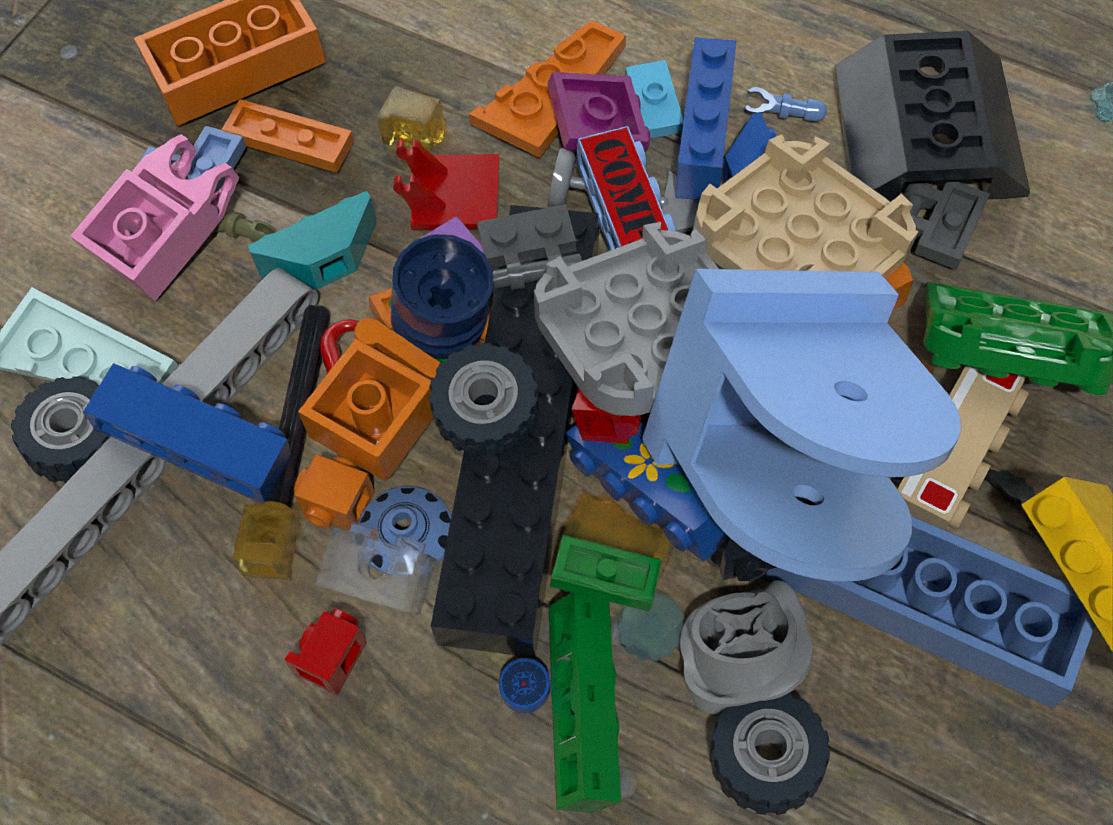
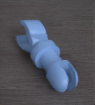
M752 87L747 90L749 95L759 94L763 101L768 102V104L762 103L758 108L746 105L744 110L750 114L759 112L762 114L764 112L779 113V118L787 119L788 115L802 117L804 121L819 122L827 114L826 105L819 100L808 99L803 101L792 99V94L783 93V97L769 94L767 90L759 87Z

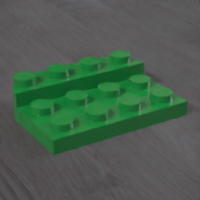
M927 282L923 297L927 322L923 345L933 353L931 359L933 364L949 369L960 368V365L963 364L978 367L982 373L993 377L1004 378L1008 377L1009 373L1028 376L1030 381L1043 386H1057L1058 382L1078 385L1077 387L1080 390L1089 394L1106 395L1108 393L1109 386L1113 384V316L1111 313Z

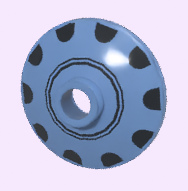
M406 486L385 491L368 504L359 520L357 538L361 552L372 567L384 574L394 577H411L422 574L436 566L444 557L451 521L450 512L438 496L422 488ZM409 519L412 521L411 525L405 530L395 528V524L400 520Z

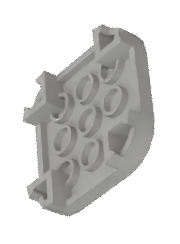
M661 222L643 225V239L571 266H567L560 256L545 264L546 273L536 284V289L534 290V316L539 330L583 395L597 408L614 415L636 416L651 412L695 269H719L706 253L708 239L696 229L689 236L678 231L661 230Z

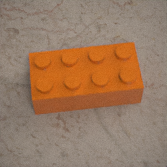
M224 0L134 38L147 70L177 126L326 63L318 30L300 0Z

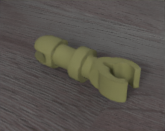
M234 211L230 214L225 212L224 218L212 231H225V234L232 238H238L241 235L249 238L251 242L259 241V239L267 234L276 233L272 225L257 219L254 221L247 220L242 213Z

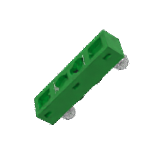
M572 592L548 607L556 810L594 813L621 803V799L633 796L639 784L638 777L632 769L619 766L618 755L620 725L616 716L615 684L617 675L613 665L612 646L623 644L628 637L629 629L627 623L622 618L610 615V603L608 601Z

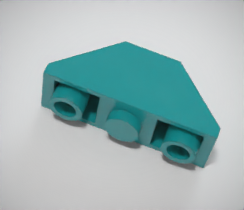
M365 191L354 197L345 198L337 205L315 215L306 216L298 223L276 233L267 234L259 239V241L248 245V250L259 275L265 277L272 270L282 268L311 288L318 290L356 272L377 223L371 197Z

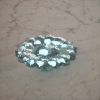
M658 593L654 596L650 612L632 607H624L621 610L622 618L617 622V628L620 631L618 640L621 644L625 645V651L629 655H636V658L640 661L650 659L653 662H657L662 656H670L673 648L680 646L684 614L678 610V604L673 599L668 600L664 594Z

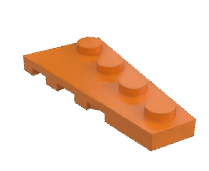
M590 20L557 45L551 57L541 63L537 61L525 70L526 76L512 87L507 84L495 93V100L486 107L482 108L479 105L469 113L470 124L540 158L560 132L547 84L551 73L604 75L626 47V35Z

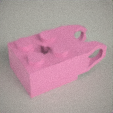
M182 134L170 139L164 145L144 156L132 172L126 169L70 235L95 260L154 301L159 298L224 218L229 200L239 179L234 169L224 162L205 171L197 178L186 180L196 148ZM182 148V154L178 161L171 164V159L175 152ZM225 176L223 186L215 193L218 181Z

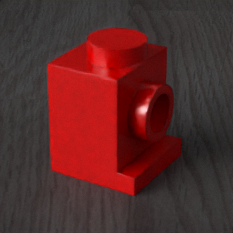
M334 608L331 614L323 611L317 623H311L306 628L299 643V650L301 651L298 655L289 651L284 661L294 675L338 696L367 642L358 627L359 621L350 614Z

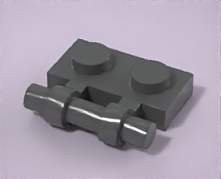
M947 180L943 191L932 188L933 181H914V183L908 184L903 195L913 204L910 214L918 231L915 239L919 240L915 254L957 270L990 193L954 180ZM927 208L933 211L929 221L917 217L920 210Z
M566 204L477 222L482 250L491 268L505 266L504 269L493 271V289L510 286L511 290L525 288V283L540 280L546 273L545 264L559 256L567 266L582 261L580 253L564 257L561 255L576 251V239ZM540 258H545V259H546V260H544V261H539V262H534V263H529V264H524V265H521V264H520V262H525V261H530V260H535V259H540Z

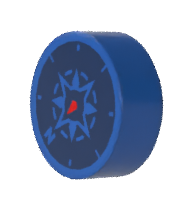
M522 658L512 661L503 669L499 678V690L504 703L510 709L519 713L534 712L540 709L549 698L551 689L549 675L544 666L539 662Z

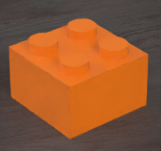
M355 338L298 413L311 439L387 482L434 418L429 402L431 380Z

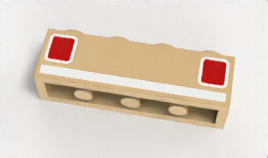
M965 366L949 395L958 410L961 421V432L951 455L942 465L934 470L904 477L898 487V491L904 498L911 516L943 530H946L948 525L956 530L958 529L971 505L962 500L966 490L970 487L978 491L991 465L982 461L988 449L998 453L1010 430L1009 427L1002 424L1007 413L1017 417L1029 394V391L1021 388L1027 376L1009 373L1008 377H993L982 373L978 367Z

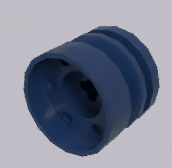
M432 234L416 239L403 249L393 266L391 325L394 331L436 359H448V355L454 351L457 353L463 350L465 346L472 344L474 346L480 340L486 327L493 292V270L485 254L472 242L455 235Z

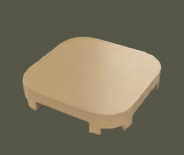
M782 134L768 140L763 155L720 187L716 188L709 184L701 194L693 231L696 229L708 239L706 253L723 269L879 272L886 279L907 258L918 234L910 214L913 204L904 195L900 194L891 202L826 157L830 143L816 136L812 144L800 141L784 142Z

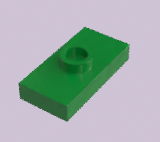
M563 535L550 587L650 612L662 560Z

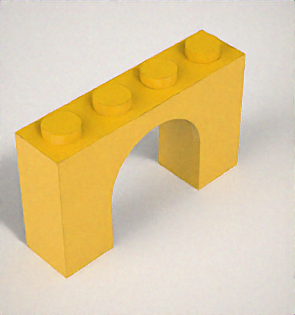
M1063 477L1023 503L1022 507L1113 652V493L1107 485Z

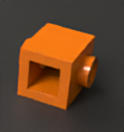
M316 454L309 468H304L299 473L295 482L294 496L303 512V517L310 523L326 529L333 525L355 533L359 520L365 508L371 502L375 491L368 473L359 470L351 461L338 456L333 457L331 460Z

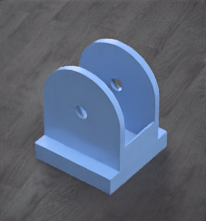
M695 269L642 438L656 465H681L713 520L734 542L773 566L813 579L837 582L859 581L879 576L893 568L901 559L910 541L912 519L904 498L888 477L914 476L939 467L951 455L961 432L960 416L951 397L887 323L899 294L879 272ZM796 497H803L809 499L815 505L805 504L799 501Z

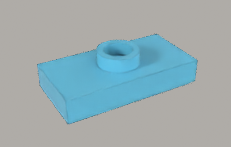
M666 60L626 67V76L631 77L635 94L640 98V111L645 126L649 128L650 139L682 133L684 119Z

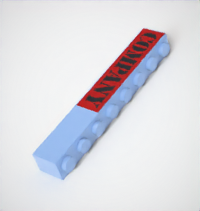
M628 126L578 139L576 164L594 211L599 213V224L610 251L643 239V225L661 222V230L675 231L671 215L669 213L663 214L659 204L661 194L655 177L649 178L646 172L644 148L640 141L634 142Z

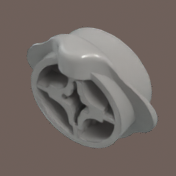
M780 580L772 581L766 587L759 590L728 594L703 603L689 615L683 625L680 636L685 683L696 706L707 714H717L727 707L772 700L790 693L804 681L813 659V645L807 629L805 611L791 585Z

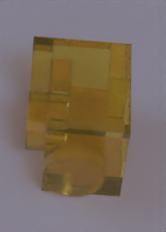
M394 86L377 116L383 144L390 146L393 140H404L406 146L412 147L413 140H417L425 149L432 151L435 143H440L443 140L447 128V120L443 118L440 99Z
M274 501L262 502L261 506L244 504L232 560L244 577L291 581L293 573L291 565L300 526L292 508ZM276 538L275 544L266 543L270 539Z

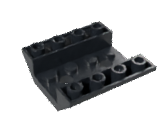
M969 31L885 34L835 65L834 73L850 174L890 202L901 194L904 182L981 179L983 191L990 193L988 199L1029 196V183L1001 58ZM932 67L940 74L928 75L921 68ZM944 134L954 142L942 144L936 141L933 136Z

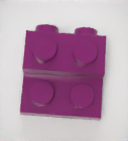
M551 73L547 84L565 150H577L579 138L625 126L629 127L634 142L640 141L644 152L648 150L650 131L644 124L640 111V98L635 94L630 76Z

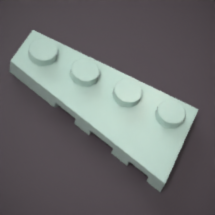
M31 287L0 331V370L52 382L56 378L64 377L69 379L74 376L82 377L86 381L90 379L97 382L99 386L112 364L115 363L129 370L131 366L140 367L155 376L157 382L162 384L179 367L173 359Z

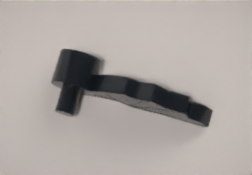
M989 469L984 479L997 488L1007 501L1018 504L1023 510L1028 528L1036 531L1037 529L1022 507L1023 503L1035 496L1034 488L1026 484L1025 478L1015 477L1008 470L997 472Z

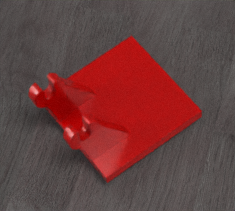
M404 140L397 142L396 155L407 162L413 175H410V184H404L401 175H397L394 178L393 190L404 197L411 209V230H434L456 216L467 229H478L477 222L498 217L499 154L432 155L417 140H413L412 149L405 147Z

